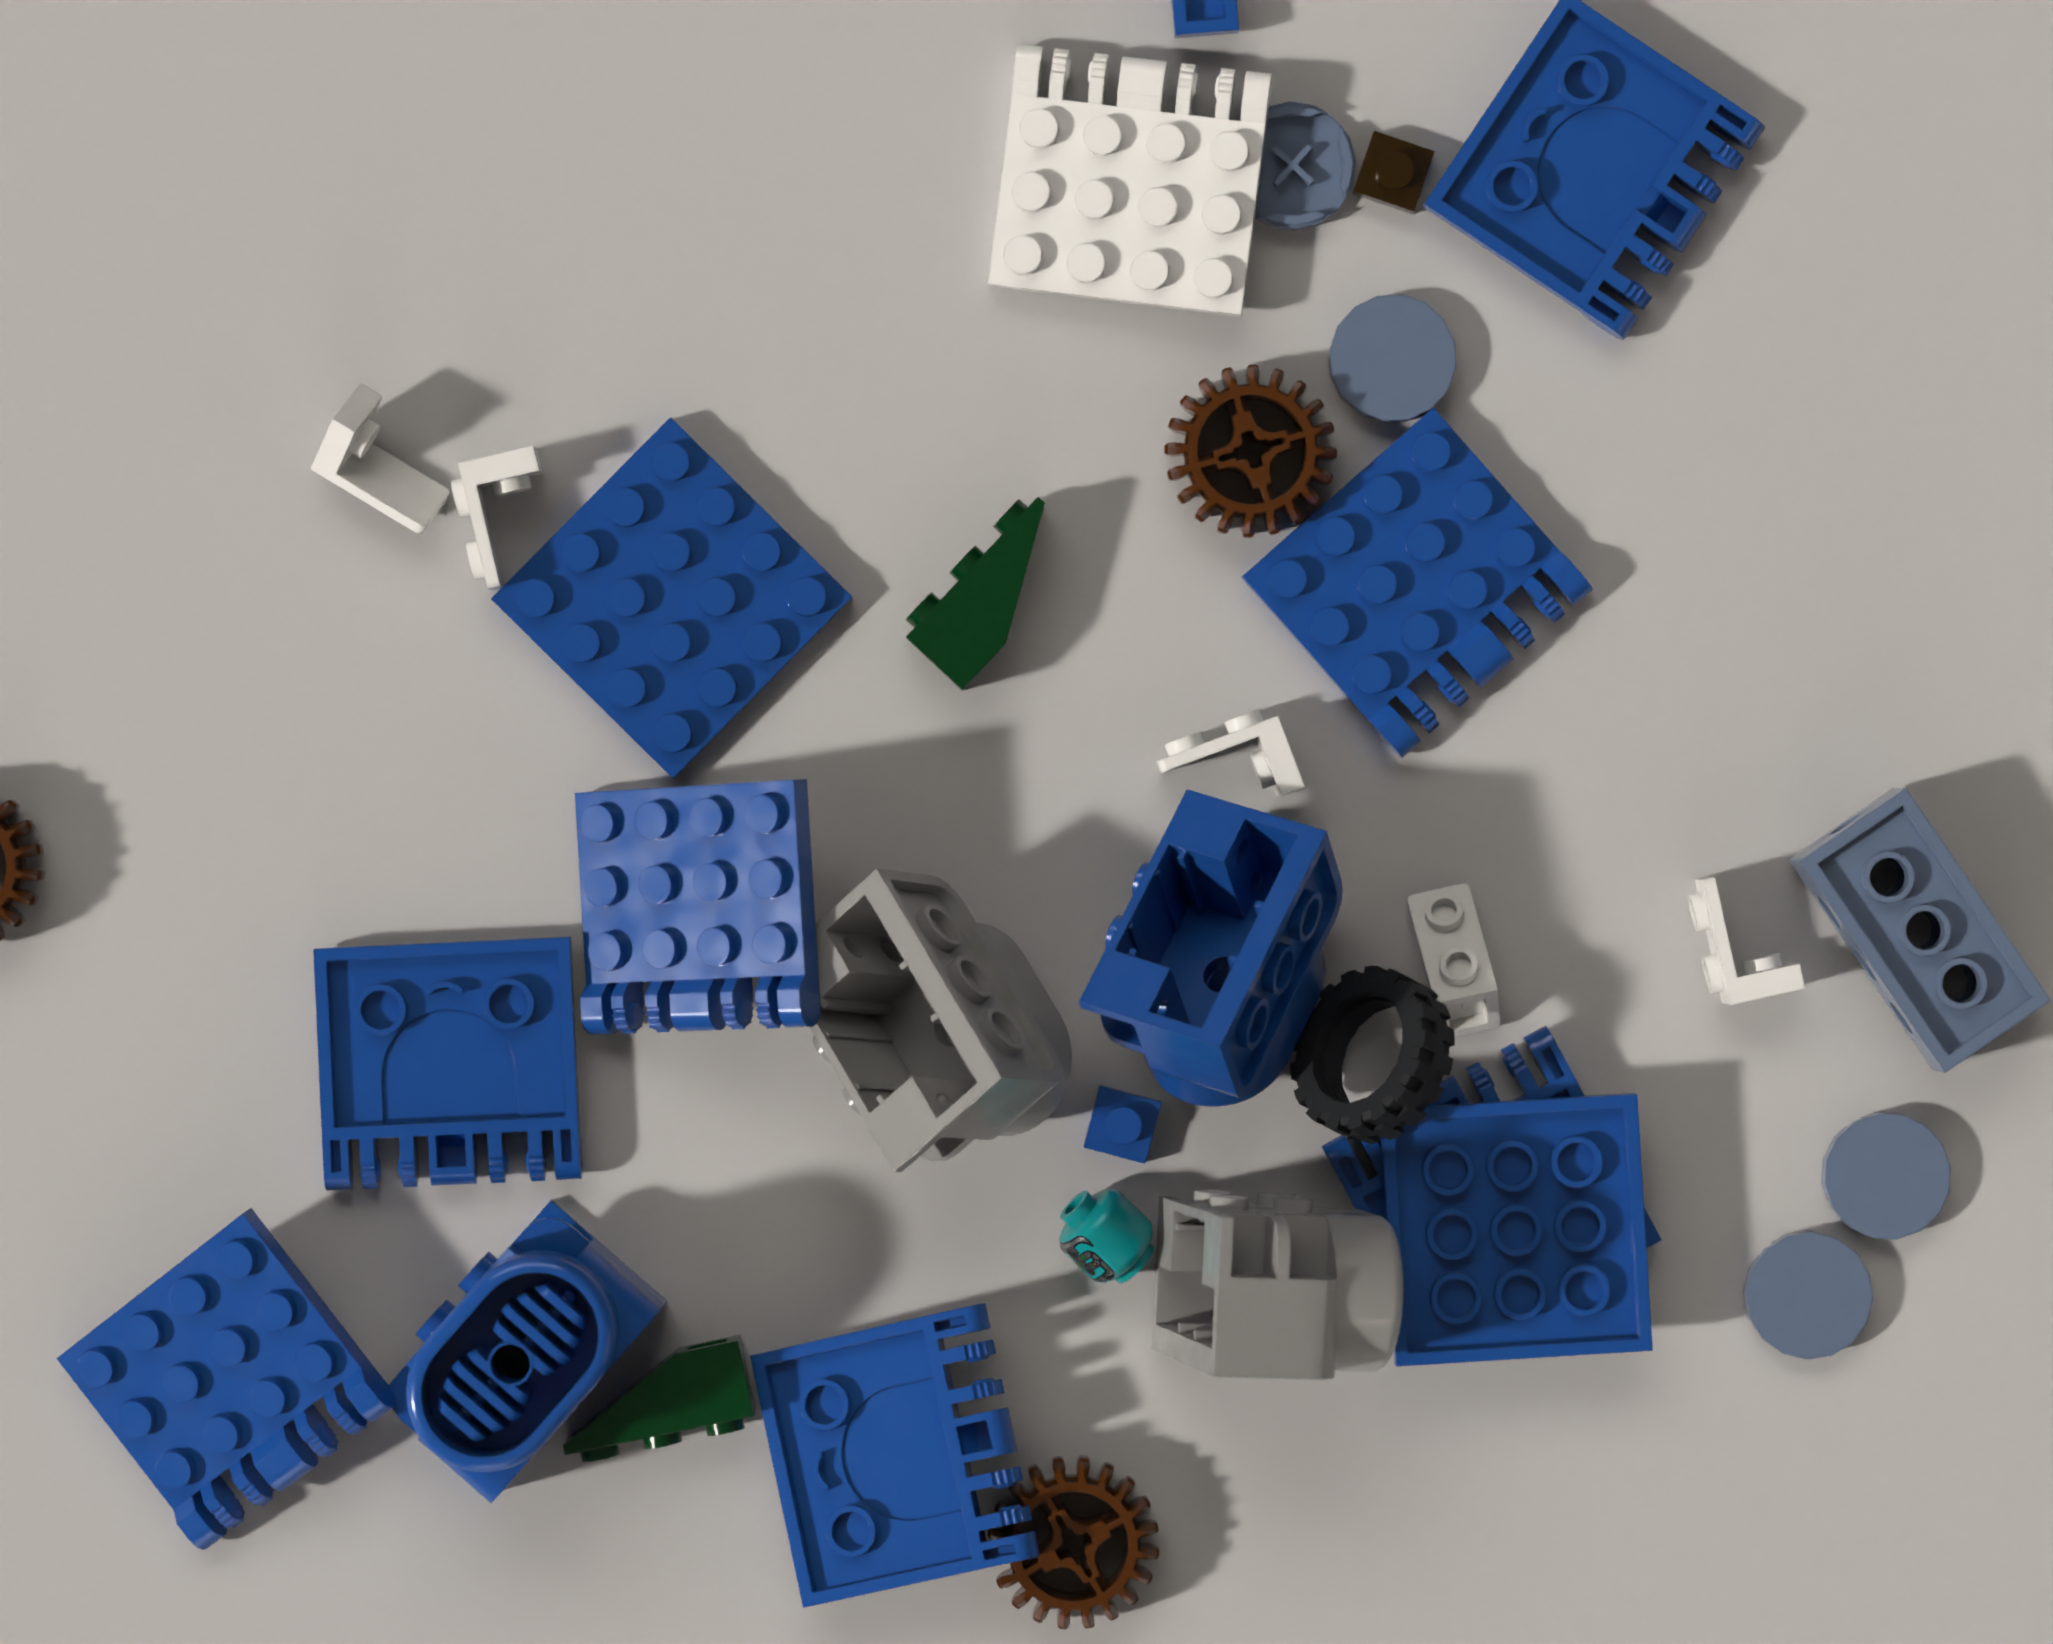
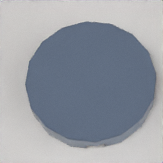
M1290 101L1269 106L1255 219L1271 228L1297 231L1320 225L1340 209L1353 187L1356 158L1351 138L1334 118L1329 116L1327 112L1315 105Z
M1402 294L1376 296L1355 306L1337 326L1329 349L1330 376L1340 397L1360 415L1383 422L1408 421L1431 410L1448 391L1456 369L1455 341L1445 320L1425 302Z
M1874 1112L1860 1117L1861 1119L1845 1126L1833 1137L1823 1158L1821 1184L1831 1209L1846 1226L1870 1238L1897 1240L1920 1232L1939 1215L1949 1194L1951 1167L1943 1144L1926 1125L1899 1113Z
M1813 1231L1784 1234L1771 1242V1245L1766 1247L1760 1255L1758 1254L1750 1265L1743 1290L1747 1317L1760 1337L1783 1354L1807 1360L1832 1356L1853 1343L1868 1323L1873 1302L1870 1274L1858 1254L1837 1238Z

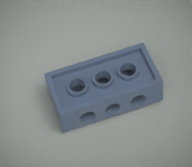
M1892 788L1789 859L1932 1070L1943 1073L1948 1072L2051 1001L1907 788ZM1886 859L1894 867L1896 878L1893 887L1888 892L1880 895L1871 885L1870 873L1878 861ZM1922 912L1930 920L1931 934L1923 945L1915 947L1907 937L1906 928L1911 917L1916 913ZM1959 965L1966 973L1967 986L1961 996L1951 1000L1943 990V978L1951 967Z

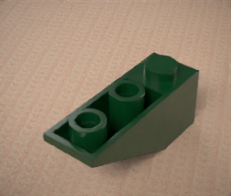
M1039 497L1029 506L1018 499L993 526L1001 534L995 543L985 553L975 545L951 570L950 574L958 582L940 600L931 592L906 618V621L914 627L906 636V639L961 691L1006 644L1045 504Z
M741 1334L678 1347L567 1438L563 1445L564 1455L580 1452L582 1462H591L619 1455L618 1444L643 1439L645 1449H654L681 1442L680 1431L705 1426L707 1436H716L744 1429L743 1418L754 1416L756 1407Z

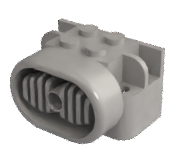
M876 868L816 923L820 1016L816 1025L809 1027L814 1034L813 1043L818 1053L832 1065L845 1087L843 1094L847 1103L856 1113L862 1116L894 1172H903L920 1156L932 1161L948 1160L961 1152L974 1139L991 1140L997 1136H1013L1027 1132L1041 1124L1055 1110L1067 1088L1071 1072L1072 1051L1066 1025L1018 945L999 929L987 924L977 923L964 901L949 884L931 875Z
M1194 1190V1201L1181 1200L1172 1196H1159L1152 1349L1213 1377L1335 1378V1371L1373 1372L1380 1370L1388 1363L1396 1347L1403 1310V1267L1395 1231L1391 1224L1379 1215L1354 1208L1312 1207V1199L1295 1198L1296 1194L1257 1192L1256 1203L1249 1202V1197L1233 1196V1192L1218 1190Z

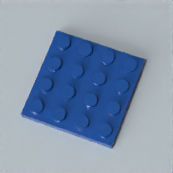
M670 417L491 600L674 779L853 597Z
M1636 1093L1428 1105L1424 1109L1426 1116L1415 1127L1408 1124L1403 1128L1404 1134L1392 1140L1381 1137L1385 1219L1391 1224L1397 1236L1403 1267V1310L1399 1336L1394 1349V1364L1396 1367L1653 1351L1638 1097Z

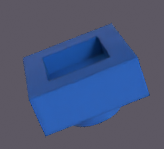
M1171 0L1174 38L1235 34L1239 32L1237 0Z
M1099 1085L1083 1147L1145 1164L1162 1102Z

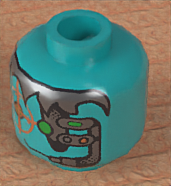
M1104 1189L1094 1195H1091L1087 1190L1082 1191L1066 1205L1060 1215V1218L1065 1222L1059 1237L1061 1250L1095 1282L1107 1283L1115 1279L1118 1283L1122 1284L1128 1281L1144 1267L1154 1252V1246L1150 1243L1153 1236L1152 1223L1132 1202L1116 1189Z

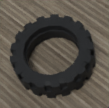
M1365 966L1363 973L1356 970L1348 971L1340 976V983L1336 986L1330 983L1320 992L1319 997L1321 1000L1314 1008L1295 1046L1294 1051L1297 1052L1296 1062L1290 1063L1291 1079L1296 1081L1298 1088L1294 1090L1295 1097L1300 1105L1309 1108L1306 1112L1309 1118L1345 1137L1373 1144L1379 1143L1380 1137L1392 1140L1403 1135L1404 1127L1408 1124L1415 1127L1426 1116L1424 1109L1430 1102L1436 1104L1444 1088L1440 1087L1443 1076H1449L1452 1069L1453 1058L1448 1055L1449 1047L1455 1046L1454 1029L1448 1027L1446 1022L1451 1018L1449 1010L1445 1004L1436 1000L1438 995L1432 989L1390 968L1385 970L1379 966ZM1395 1007L1402 1021L1403 1040L1397 1064L1385 1083L1370 1096L1350 1103L1343 1089L1342 1065L1348 1044L1359 1027L1377 1012Z

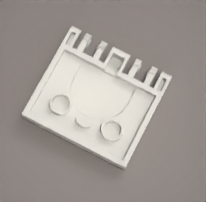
M1018 44L1013 72L1012 97L988 285L990 287L1242 317L1271 95L1272 74L1246 71L1240 121L1230 120L1236 69L1221 68L1215 85V118L1191 115L1193 96L1196 94L1198 83L1196 65L1181 64L1175 113L1162 112L1168 61L1123 56L1119 74L1116 106L1104 105L1109 69L1108 54L1094 53L1093 60L1089 64L1088 103L1065 100L1067 80L1070 78L1072 63L1069 57V50L1054 49L1049 80L1048 98L1040 97L1045 49L1042 46Z

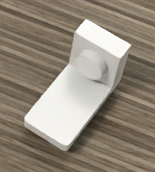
M361 383L333 417L311 466V470L415 533H423L445 504L450 492L438 482L373 444L381 425L372 420L383 396Z
M534 446L458 463L461 478L451 480L452 492L459 517L471 516L476 537L475 541L466 543L474 580L485 578L488 589L492 591L501 589L504 586V580L482 489L492 487L495 497L531 489L530 477L544 474L539 451Z
M1260 709L1225 721L1228 734L1204 743L1199 731L1164 744L1168 757L1156 761L1160 773L1256 738L1260 750L1249 754L1262 789L1274 786L1277 797H1282L1305 788L1279 716L1264 720Z
M1707 876L1695 879L1697 893L1688 895V903L1696 932L1706 930L1711 955L1702 957V966L1710 994L1720 993L1722 1003L1734 1005L1806 989L1800 963H1782L1780 953L1744 960L1745 972L1736 973L1715 877Z
M1463 883L1410 895L1407 899L1408 909L1429 987L1438 995L1436 1000L1445 1004L1449 1010L1451 1018L1446 1021L1448 1027L1454 1029L1455 1037L1499 1028L1498 988L1469 885Z

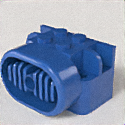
M1187 789L1151 861L1143 863L1138 869L1133 882V896L1124 914L1116 916L1111 922L1105 940L1106 949L1079 1000V1004L1082 1009L1101 1014L1102 1026L1111 1041L1122 1047L1143 1053L1147 1066L1157 1083L1179 1100L1205 1107L1228 1106L1246 1101L1270 1086L1288 1063L1316 1006L1320 992L1323 990L1326 967L1322 947L1335 923L1342 901V879L1327 831Z
M550 1200L499 1259L489 1251L481 1258L458 1285L467 1293L466 1296L456 1307L446 1299L415 1334L424 1344L389 1384L396 1398V1405L393 1407V1410L400 1420L418 1434V1440L490 1503L496 1499L534 1454L545 1445L595 1388L604 1374L652 1321L666 1301L664 1297L553 1200ZM516 1345L522 1348L530 1361L528 1373L519 1378L508 1377L503 1374L495 1361L496 1352L500 1347Z

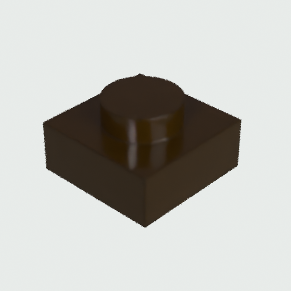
M1374 131L1352 194L1413 214L1435 151Z

